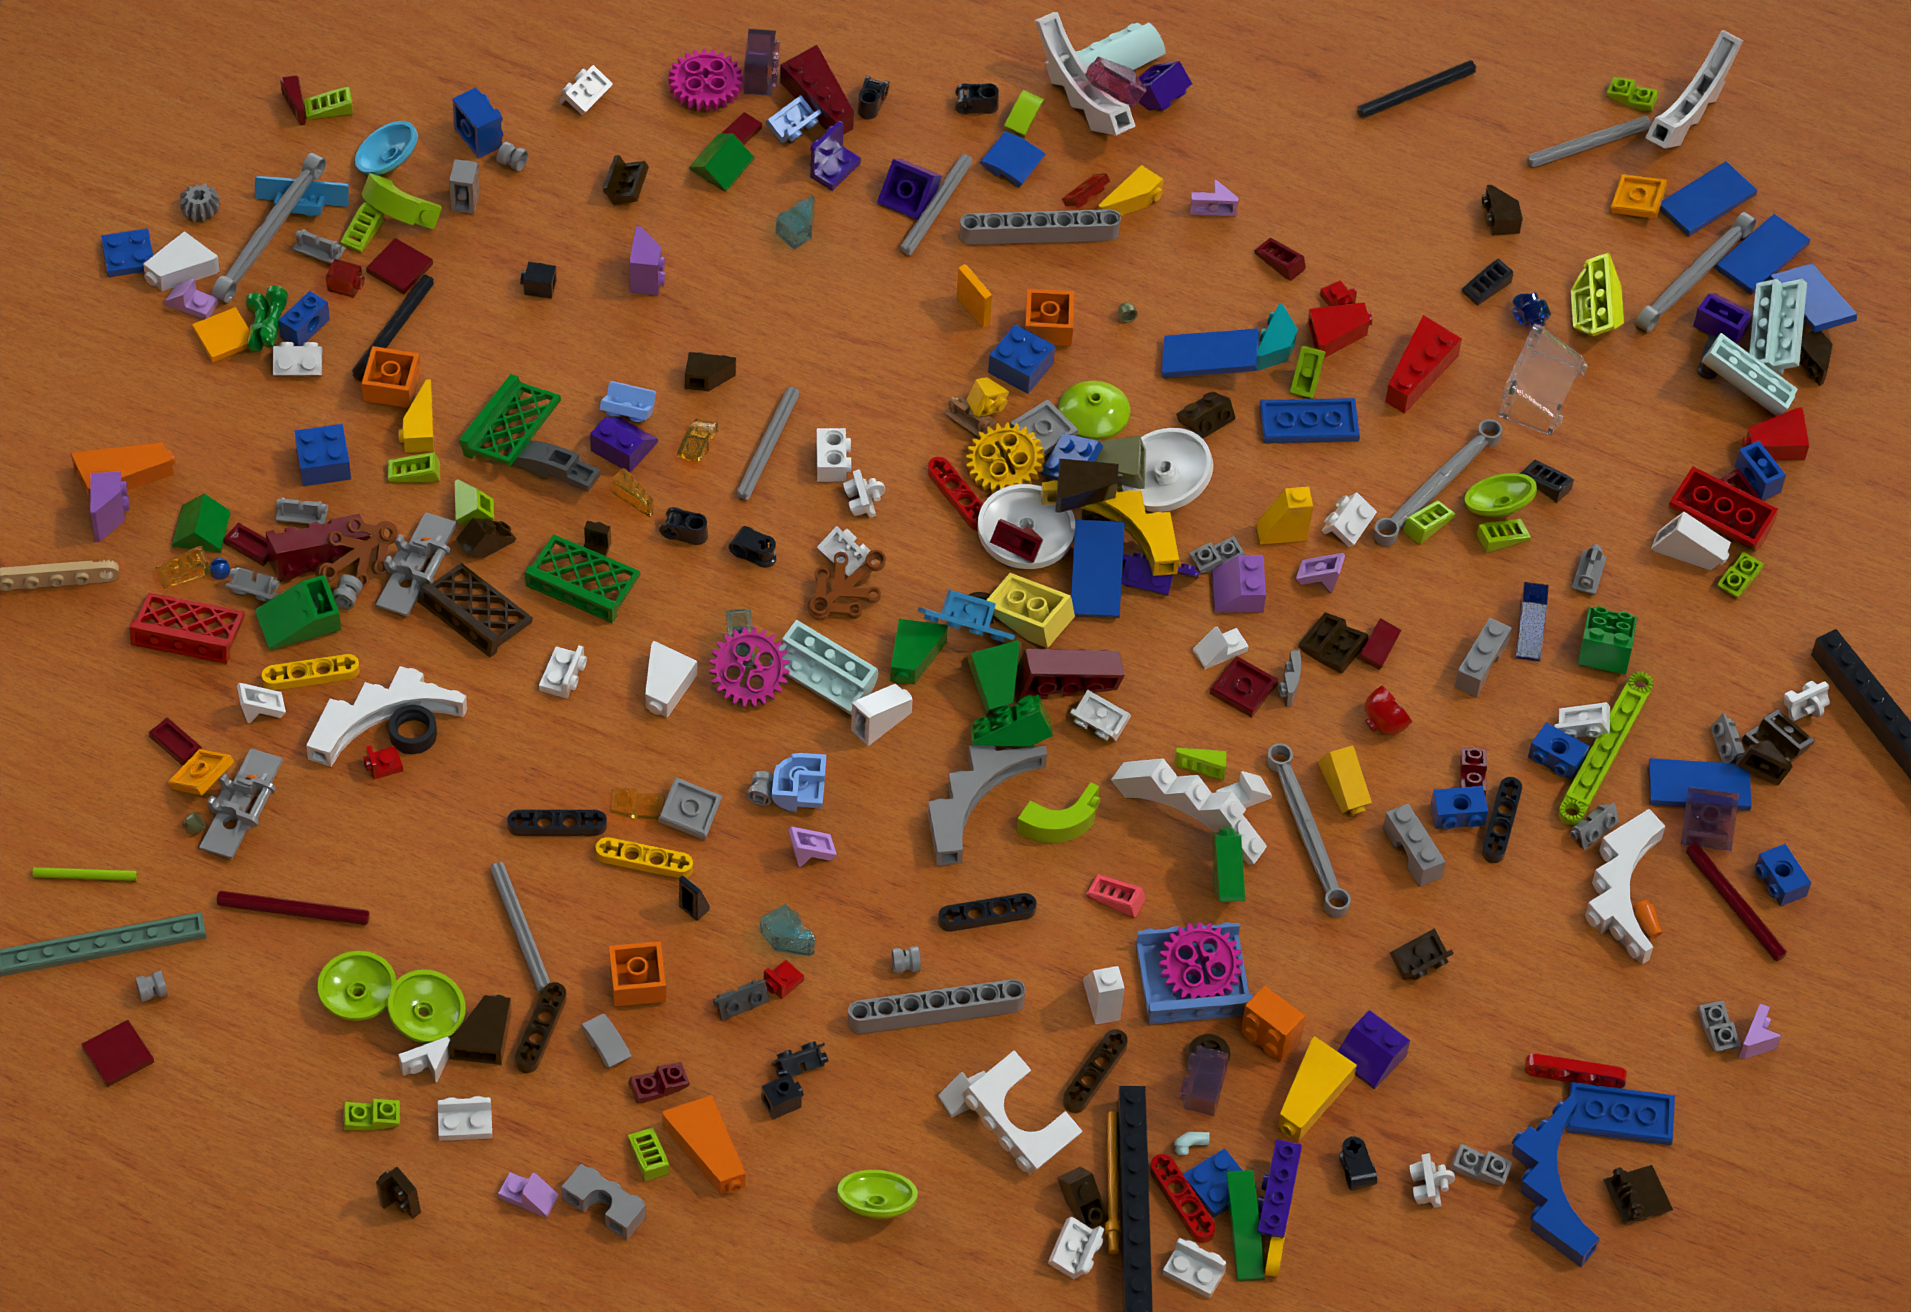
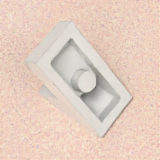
M1216 626L1193 648V652L1203 668L1207 669L1248 652L1249 646L1237 628L1222 634Z
M238 683L239 699L248 724L259 713L281 718L286 713L282 692Z
M1244 771L1240 772L1239 782L1216 790V793L1233 791L1245 808L1272 799V795L1262 777Z
M448 1036L398 1054L403 1076L410 1073H419L428 1067L436 1083L449 1059L450 1040Z
M985 1071L970 1078H967L963 1072L959 1073L938 1095L939 1100L951 1118L970 1109L966 1105L962 1094L969 1086L981 1078Z

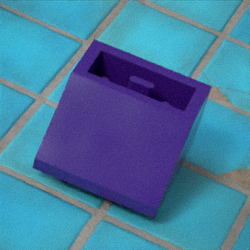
M1709 293L1697 309L1693 327L1709 335L1719 336L1722 333L1737 344L1752 324L1753 312L1716 293Z

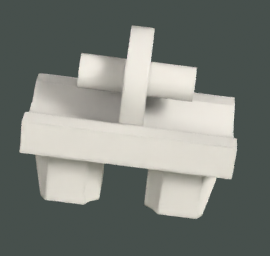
M860 469L853 471L854 478L843 483L849 498L858 494L860 496L848 502L851 512L854 516L867 513L869 518L877 516L872 498L876 502L880 501V496L886 491L885 485L882 482L876 481L875 478L869 479L868 484L866 479H863Z
M1810 681L1803 686V692L1799 694L1792 690L1785 693L1784 705L1789 709V718L1794 722L1809 714L1816 718L1823 716L1824 707L1830 704L1827 693L1829 684L1824 681L1817 685Z
M1423 1154L1421 1162L1409 1165L1414 1182L1426 1180V1185L1413 1187L1414 1198L1417 1204L1431 1202L1434 1208L1442 1207L1439 1186H1441V1191H1448V1185L1455 1181L1454 1173L1446 1170L1445 1165H1439L1438 1172H1436V1166L1434 1162H1431L1430 1154Z

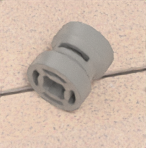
M507 141L501 145L497 154L498 163L502 165L508 164L513 170L518 172L524 168L528 159V151L526 149L515 148L512 143Z
M342 575L337 583L338 588L332 594L338 607L351 609L357 601L356 595L360 594L363 584L352 575Z
M757 771L753 774L752 786L749 787L747 792V799L751 803L759 806H767L771 803L774 775L766 771Z
M918 946L910 947L908 950L892 948L894 974H902L905 970H910L912 973L921 971Z
M161 970L153 972L148 977L143 975L135 977L142 1003L150 1001L155 996L160 998L168 996Z

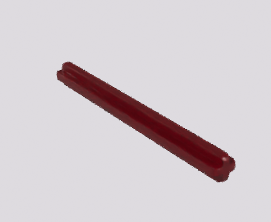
M1698 843L1689 845L1686 853L1773 959L1775 961L1783 959L1787 953L1783 945Z
M219 891L217 894V905L361 925H367L370 919V912L365 909L229 891Z

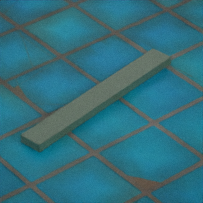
M202 912L0 949V977L206 939Z

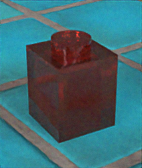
M334 259L326 275L327 291L354 298L357 291L363 288L365 281L360 265Z

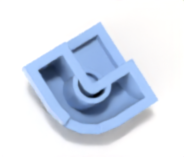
M795 753L791 754V757L783 760L779 765H776L772 787L773 802L783 809L797 812V807L822 808L826 755Z

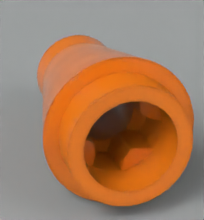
M1643 900L1632 907L1639 926L1650 940L1657 938L1663 933L1654 904H1650L1649 900Z

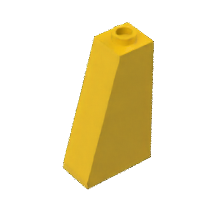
M1314 1036L1311 1039L1281 1110L1278 1122L1280 1130L1286 1136L1300 1141L1354 1079L1357 1065Z

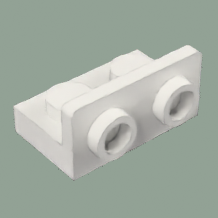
M594 65L587 71L583 68L575 76L577 82L574 85L569 82L561 91L563 96L558 102L563 104L565 100L568 101L583 116L613 83Z
M838 526L817 546L833 563L834 555L837 552H845L848 555V565L845 567V574L848 577L866 563V556L871 551L864 544L859 547L854 542L857 537L847 528L843 532ZM839 557L837 562L843 563L845 558Z
M579 645L575 652L556 646L539 684V691L568 699L571 690H575L577 687L579 671H583L587 663V657L584 656V647Z
M475 1096L470 1099H457L451 1097L437 1101L439 1141L492 1138L491 1098Z
M1179 1238L1176 1242L1175 1251L1165 1265L1162 1275L1210 1299L1225 1274L1226 1261L1216 1253H1209L1199 1248L1192 1241H1185Z

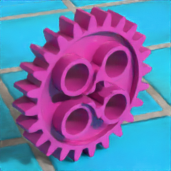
M703 49L701 54L694 50L692 56L685 53V59L678 57V64L673 63L672 70H669L668 85L670 86V93H674V99L680 98V105L688 103V109L696 106L698 112L701 107H705L706 112H709L710 107L718 111V105L726 108L727 102L733 104L734 97L738 98L739 91H742L743 75H741V68H737V61L731 62V56L724 58V52L716 55L715 49H712L710 53Z
M745 626L743 627L742 634L733 629L732 638L727 634L724 635L726 643L717 642L720 651L712 650V654L717 657V659L709 660V664L715 666V668L709 670V674L717 676L712 680V684H720L717 693L725 691L724 700L730 696L734 697L733 705L738 700H742L743 708L746 707L747 701H751L753 708L756 707L757 700L766 705L765 697L768 696L774 700L773 691L782 692L779 683L787 684V680L782 677V675L790 673V670L783 668V666L790 663V660L782 659L787 654V650L779 651L782 642L774 644V634L769 638L765 637L766 629L761 634H757L755 626L751 633H748ZM739 645H745L749 648L750 653L745 657H741L736 653V648ZM755 647H759V652L753 664V668L756 670L751 669L744 687H740L739 684L746 669L743 664L747 665ZM765 654L769 655L773 663L770 666H763L759 662V657ZM729 668H736L740 672V676L732 680L727 677L726 671ZM754 677L760 678L763 686L760 689H753L749 684L750 679Z
M1198 922L1196 929H1193L1192 925L1188 923L1186 932L1181 927H1178V936L1170 934L1169 940L1171 943L1165 941L1163 944L1164 949L1167 951H1161L1159 957L1165 960L1160 961L1158 967L1165 968L1161 972L1160 977L1169 978L1165 982V987L1174 986L1172 995L1180 992L1182 993L1180 1000H1182L1186 996L1193 999L1225 996L1224 991L1229 994L1232 993L1233 988L1231 985L1237 986L1239 982L1234 976L1238 977L1242 974V970L1236 967L1242 966L1243 960L1236 959L1240 956L1241 950H1233L1237 941L1228 942L1229 932L1222 936L1220 934V926L1213 931L1211 923L1205 929L1202 927L1201 922ZM1192 943H1196V944H1197L1198 954L1196 953V950H1195L1194 946L1192 945ZM1212 944L1216 951L1208 953L1203 949V945ZM1185 950L1190 953L1191 958L1184 960L1180 958L1178 952ZM1198 955L1200 962L1206 963L1203 971L1209 982V985H1206L1204 982L1202 966L1200 964H1196L1198 960ZM1220 968L1223 976H1214L1211 973V969ZM1193 974L1199 979V982L1196 984L1189 983L1186 976Z

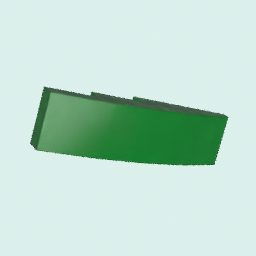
M1253 1170L1230 1171L1226 1173L1237 1281L1264 1280L1261 1234L1258 1233L1260 1221Z

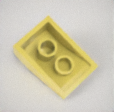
M1009 573L987 599V601L996 603L993 612L996 618L1027 641L1045 648H1049L1075 617L1070 595Z

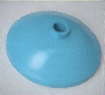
M396 121L380 127L360 145L355 156L357 168L366 175H369V173L382 175L400 167L410 157L416 147L418 139L417 130L407 121Z

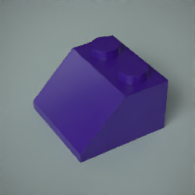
M1175 61L1151 66L1123 90L1147 110L1159 109V111H1163L1171 106L1172 100L1185 95L1186 89L1192 85V82L1181 62Z
M901 158L893 159L877 203L919 219L937 192L942 175Z
M621 417L604 418L590 433L591 451L628 473H631L658 443L656 437Z
M1369 1010L1352 1027L1337 1052L1357 1065L1355 1075L1375 1089L1407 1056L1410 1040Z

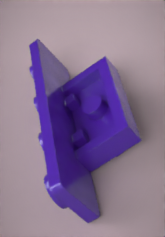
M1123 550L1125 567L1121 585L1169 595L1174 574L1153 576L1145 554L1134 552L1133 556L1125 555ZM1182 563L1181 567H1178L1177 574L1199 578L1200 575L1199 571H1195V566Z
M1276 1140L1270 1173L1264 1174L1261 1186L1262 1190H1266L1265 1197L1259 1196L1258 1213H1262L1258 1229L1259 1234L1277 1238H1284L1302 1148L1301 1144Z

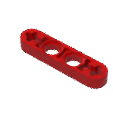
M943 457L932 458L928 463L930 479L968 526L978 531V519H975V515L979 517L983 503L947 459ZM948 482H955L958 484V487L950 489L946 487V484ZM967 498L972 503L964 506L959 503V500Z
M1530 1054L1525 1060V1072L1533 1077L1620 1089L1626 1085L1627 1071L1618 1066L1543 1054Z
M1166 1154L1154 1156L1150 1165L1151 1176L1191 1237L1199 1243L1211 1241L1215 1233V1223L1174 1160ZM1158 1164H1161L1163 1167L1167 1165L1166 1173L1162 1168L1157 1169ZM1172 1183H1178L1183 1187V1190L1179 1193H1173L1169 1190L1168 1186ZM1192 1204L1197 1210L1192 1214H1187L1182 1210V1206ZM1199 1224L1203 1229L1208 1228L1207 1233H1204V1231L1198 1232Z

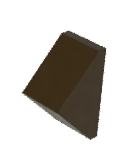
M1768 740L1750 745L1736 762L1738 767L1777 785L1782 782L1793 768L1792 764Z

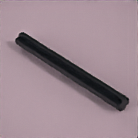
M1472 60L1466 61L1359 105L1357 113L1361 118H1366L1476 72V65Z
M425 274L420 278L353 368L352 375L354 378L363 379L372 346L388 347L434 285V279L431 276Z

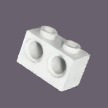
M817 428V482H846V473L851 472V457H846V453H851V438H846V428Z

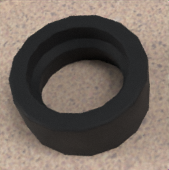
M407 705L396 710L390 717L388 724L390 741L393 746H396L397 750L406 754H419L430 749L435 743L437 724L435 716L429 709L419 705ZM408 721H420L428 727L427 732L418 738H405L398 733V728Z

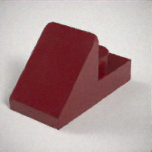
M1003 519L998 520L990 543L1033 563L1043 542V539L1030 526L1022 529Z

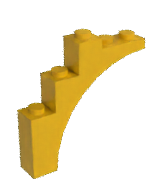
M1058 481L1042 482V505H1056ZM1116 490V498L1080 507L1098 513L1113 522H1125L1124 530L1140 545L1149 561L1153 576L1178 573L1179 555L1170 512L1146 514L1142 490H1126L1124 492H1117Z

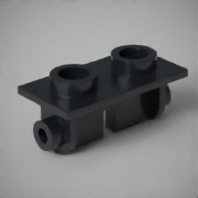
M816 1041L801 1046L802 1051L792 1053V1050H787L777 1054L778 1059H775L771 1064L772 1066L779 1065V1068L776 1069L778 1078L789 1074L793 1077L803 1073L800 1063H804L806 1071L825 1066V1063L828 1062L826 1052L821 1053L820 1051L825 1046V1043L817 1045Z

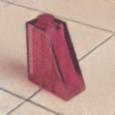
M1099 56L1089 65L1085 74L1091 85L1132 108L1136 106L1147 91L1133 69Z

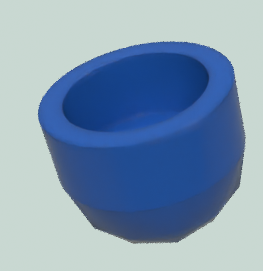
M224 558L214 559L210 565L211 576L218 580L227 578L230 574V565Z

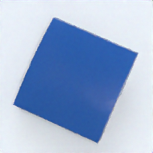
M1005 131L981 160L980 164L996 177L1000 174L1004 175L1019 188L1046 154L1023 138Z

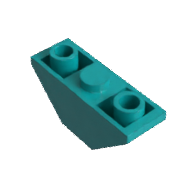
M1278 304L1275 312H1270L1267 321L1269 326L1267 329L1263 328L1259 339L1261 344L1258 346L1257 371L1287 362L1296 344L1298 328L1282 304Z

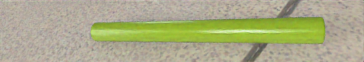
M33 867V878L137 881V871Z

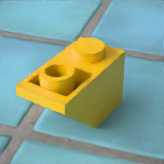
M988 377L976 379L966 401L977 417L1001 412L1005 408L1009 391Z

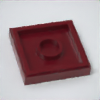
M395 238L366 267L368 274L405 294L433 265V259Z
M1236 656L1211 687L1210 695L1252 718L1277 686L1278 679Z
M129 1020L81 1044L82 1049L107 1087L154 1063L153 1056Z

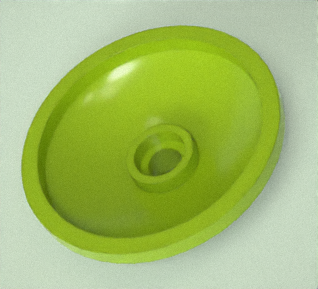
M1091 380L1077 383L1064 392L1059 402L1058 410L1078 429L1079 437L1093 440H1104L1114 437L1126 427L1130 418V404L1125 394L1117 387L1103 381Z
M1519 473L1491 476L1474 484L1467 491L1465 503L1470 511L1480 516H1509L1526 507L1534 499L1537 493L1536 482L1531 477Z
M367 951L346 952L330 960L322 969L318 979L319 998L323 1006L331 1014L341 1019L350 1021L367 1020L387 1009L388 995L393 984L396 982V976L391 965L377 954ZM357 993L362 994L361 996H354Z
M422 969L404 974L393 984L387 999L388 1014L396 1029L407 1038L421 1043H431L447 1036L450 1038L460 1028L465 1017V999L459 987L446 975L433 970ZM423 1011L427 1016H421L419 1012Z
M863 1170L844 1177L838 1185L837 1195L840 1202L855 1214L871 1219H887L900 1216L912 1209L917 1202L918 1191L909 1179L897 1173L884 1170Z

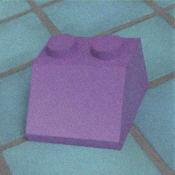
M636 226L630 257V292L659 295L660 286L665 284V272H661L665 268V257H661V247L641 226Z
M121 472L91 473L90 514L95 542H100L125 521V511L130 510L127 482L122 481Z
M1238 555L1212 569L1215 612H1264L1266 586L1263 555Z

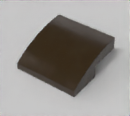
M1325 612L1300 642L1299 648L1327 667L1343 673L1366 645L1369 638L1367 633L1348 627L1346 619Z
M1776 710L1764 717L1761 724L1747 732L1742 739V742L1748 747L1752 744L1768 740L1790 763L1801 756L1815 741L1780 710Z

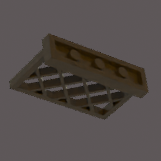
M462 563L433 582V584L427 581L420 587L419 603L490 658L497 653V649L501 644L531 624L533 620L532 616ZM462 573L469 581H454V577ZM450 587L451 593H442L439 588ZM455 588H469V594H455ZM472 589H483L486 595L472 594ZM455 601H469V607H461ZM472 601L487 602V608L473 607ZM490 602L501 603L504 609L490 608ZM473 614L487 615V621H479ZM490 615L504 616L505 622L490 621ZM508 616H518L522 620L520 622H508ZM491 628L505 629V632L498 636Z

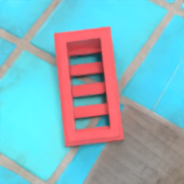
M1097 874L1086 893L1087 897L1132 917L1137 916L1146 899L1142 887ZM1105 885V890L1103 893H1100L1102 886ZM1114 889L1115 891H1114L1113 895L1110 896V893H1111L1112 890Z

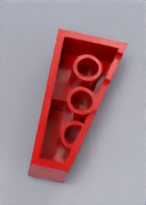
M1423 315L1388 384L1385 402L1405 414L1459 356L1462 338Z

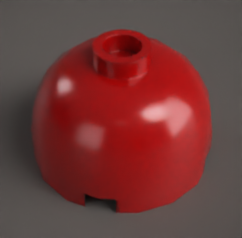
M1382 685L1376 688L1365 702V713L1368 717L1365 722L1373 732L1379 730L1386 735L1399 734L1409 727L1412 720L1404 708L1397 704L1395 697Z

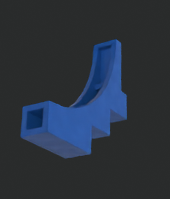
M1570 1095L1565 1102L1559 1101L1552 1111L1553 1115L1549 1120L1544 1119L1536 1130L1529 1126L1524 1133L1519 1131L1512 1140V1156L1529 1168L1521 1178V1193L1538 1205L1530 1216L1532 1219L1530 1230L1578 1266L1582 1267L1597 1250L1599 1237L1581 1221L1572 1209L1562 1189L1558 1173V1145L1565 1128L1577 1112L1579 1102Z

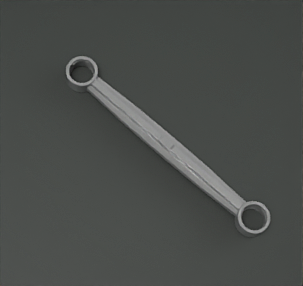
M310 153L305 158L302 172L268 214L265 222L255 232L228 274L219 277L214 284L212 290L214 297L225 303L233 299L237 291L238 282L280 229L312 180H317L322 176L326 168L325 158L315 153Z
M1742 212L1727 233L1704 252L1652 306L1647 305L1640 312L1635 325L1647 333L1652 331L1660 317L1697 284L1741 237L1745 239L1749 236L1756 225L1757 219L1746 212Z
M1492 419L1482 421L1479 424L1477 436L1441 467L1391 518H1382L1376 522L1374 530L1375 541L1383 546L1395 544L1398 539L1399 529L1404 526L1407 517L1423 509L1485 447H1493L1500 443L1503 430L1501 424ZM1492 430L1495 433H1497V435L1488 436L1485 435L1483 431ZM1390 529L1394 534L1384 535L1379 530Z
M1274 744L1268 750L1266 762L1272 771L1279 774L1296 825L1326 893L1324 910L1331 917H1343L1348 913L1351 897L1346 890L1338 886L1318 828L1291 768L1293 751L1286 744ZM1283 754L1288 760L1278 762L1272 758V755ZM1338 898L1343 900L1346 905L1334 907L1329 903V900Z

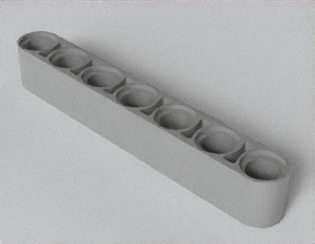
M1110 209L969 213L963 215L960 219L959 238L963 243L970 245L1111 241L1119 236L1121 216L1117 211Z
M1011 979L858 1000L850 1004L848 1008V1027L856 1034L1015 1013L1024 1006L1025 986L1021 981ZM985 998H989V999H992V1000H991V1001H986V1000H984V999H985ZM938 1005V1006H941V1007H940V1008H935V1007H932V1006ZM887 1012L889 1013V1015H883L881 1013Z

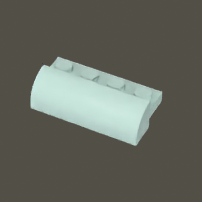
M1135 23L1117 33H1112L1109 37L1099 42L1092 43L1081 51H1076V54L1099 86H1102L1166 54L1162 38L1152 24L1147 23L1142 26L1139 23Z
M1778 279L1756 283L1749 354L1778 375H1783L1784 369L1799 366L1807 282L1803 279L1781 283Z
M1722 333L1716 338L1710 350L1701 361L1775 416L1786 412L1798 390Z
M796 620L782 638L783 644L779 648V651L787 650V654L782 659L790 660L788 665L783 666V668L790 670V673L786 676L852 715V703L871 694L878 678V669L800 621Z

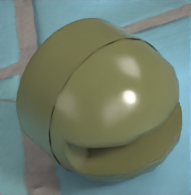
M1128 302L1122 303L1117 311L1122 323H1130L1138 316L1135 306Z
M194 811L184 819L183 826L189 834H197L206 828L203 819Z

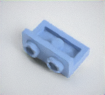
M800 95L770 117L765 124L781 144L787 140L793 142L802 135V129L806 127L809 130L819 122L817 118L822 112L819 109L814 112Z
M611 381L608 386L607 396L601 400L599 410L606 411V414L618 417L625 415L629 416V419L632 421L643 422V420H647L653 414L656 392Z

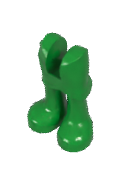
M280 286L268 287L266 297L256 292L247 295L246 307L255 314L254 323L250 326L248 349L251 352L262 350L263 344L266 347H273L275 344L279 319L288 300L287 291Z

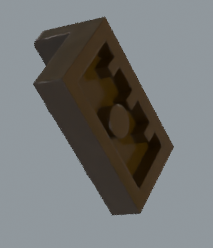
M398 1166L380 1175L376 1181L380 1205L383 1209L395 1202L398 1209L402 1213L407 1212L412 1219L421 1213L417 1188Z

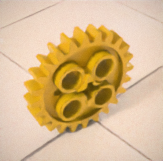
M1006 422L1005 428H1001L999 423H997L996 430H992L988 426V433L979 432L980 440L973 438V446H968L969 454L966 455L967 469L971 480L975 479L976 486L982 485L984 492L991 488L993 494L1002 488L1012 485H1032L1031 478L1038 480L1037 472H1043L1042 464L1045 463L1040 439H1036L1034 432L1029 433L1027 427L1020 431L1018 423L1013 428H1010L1009 422ZM998 443L1001 446L1003 454L1005 455L1007 461H1010L1011 468L1015 472V475L1011 474L1005 459L1001 457L1000 450L995 444ZM1010 443H1015L1013 446H1007ZM998 472H1004L1001 475H995Z

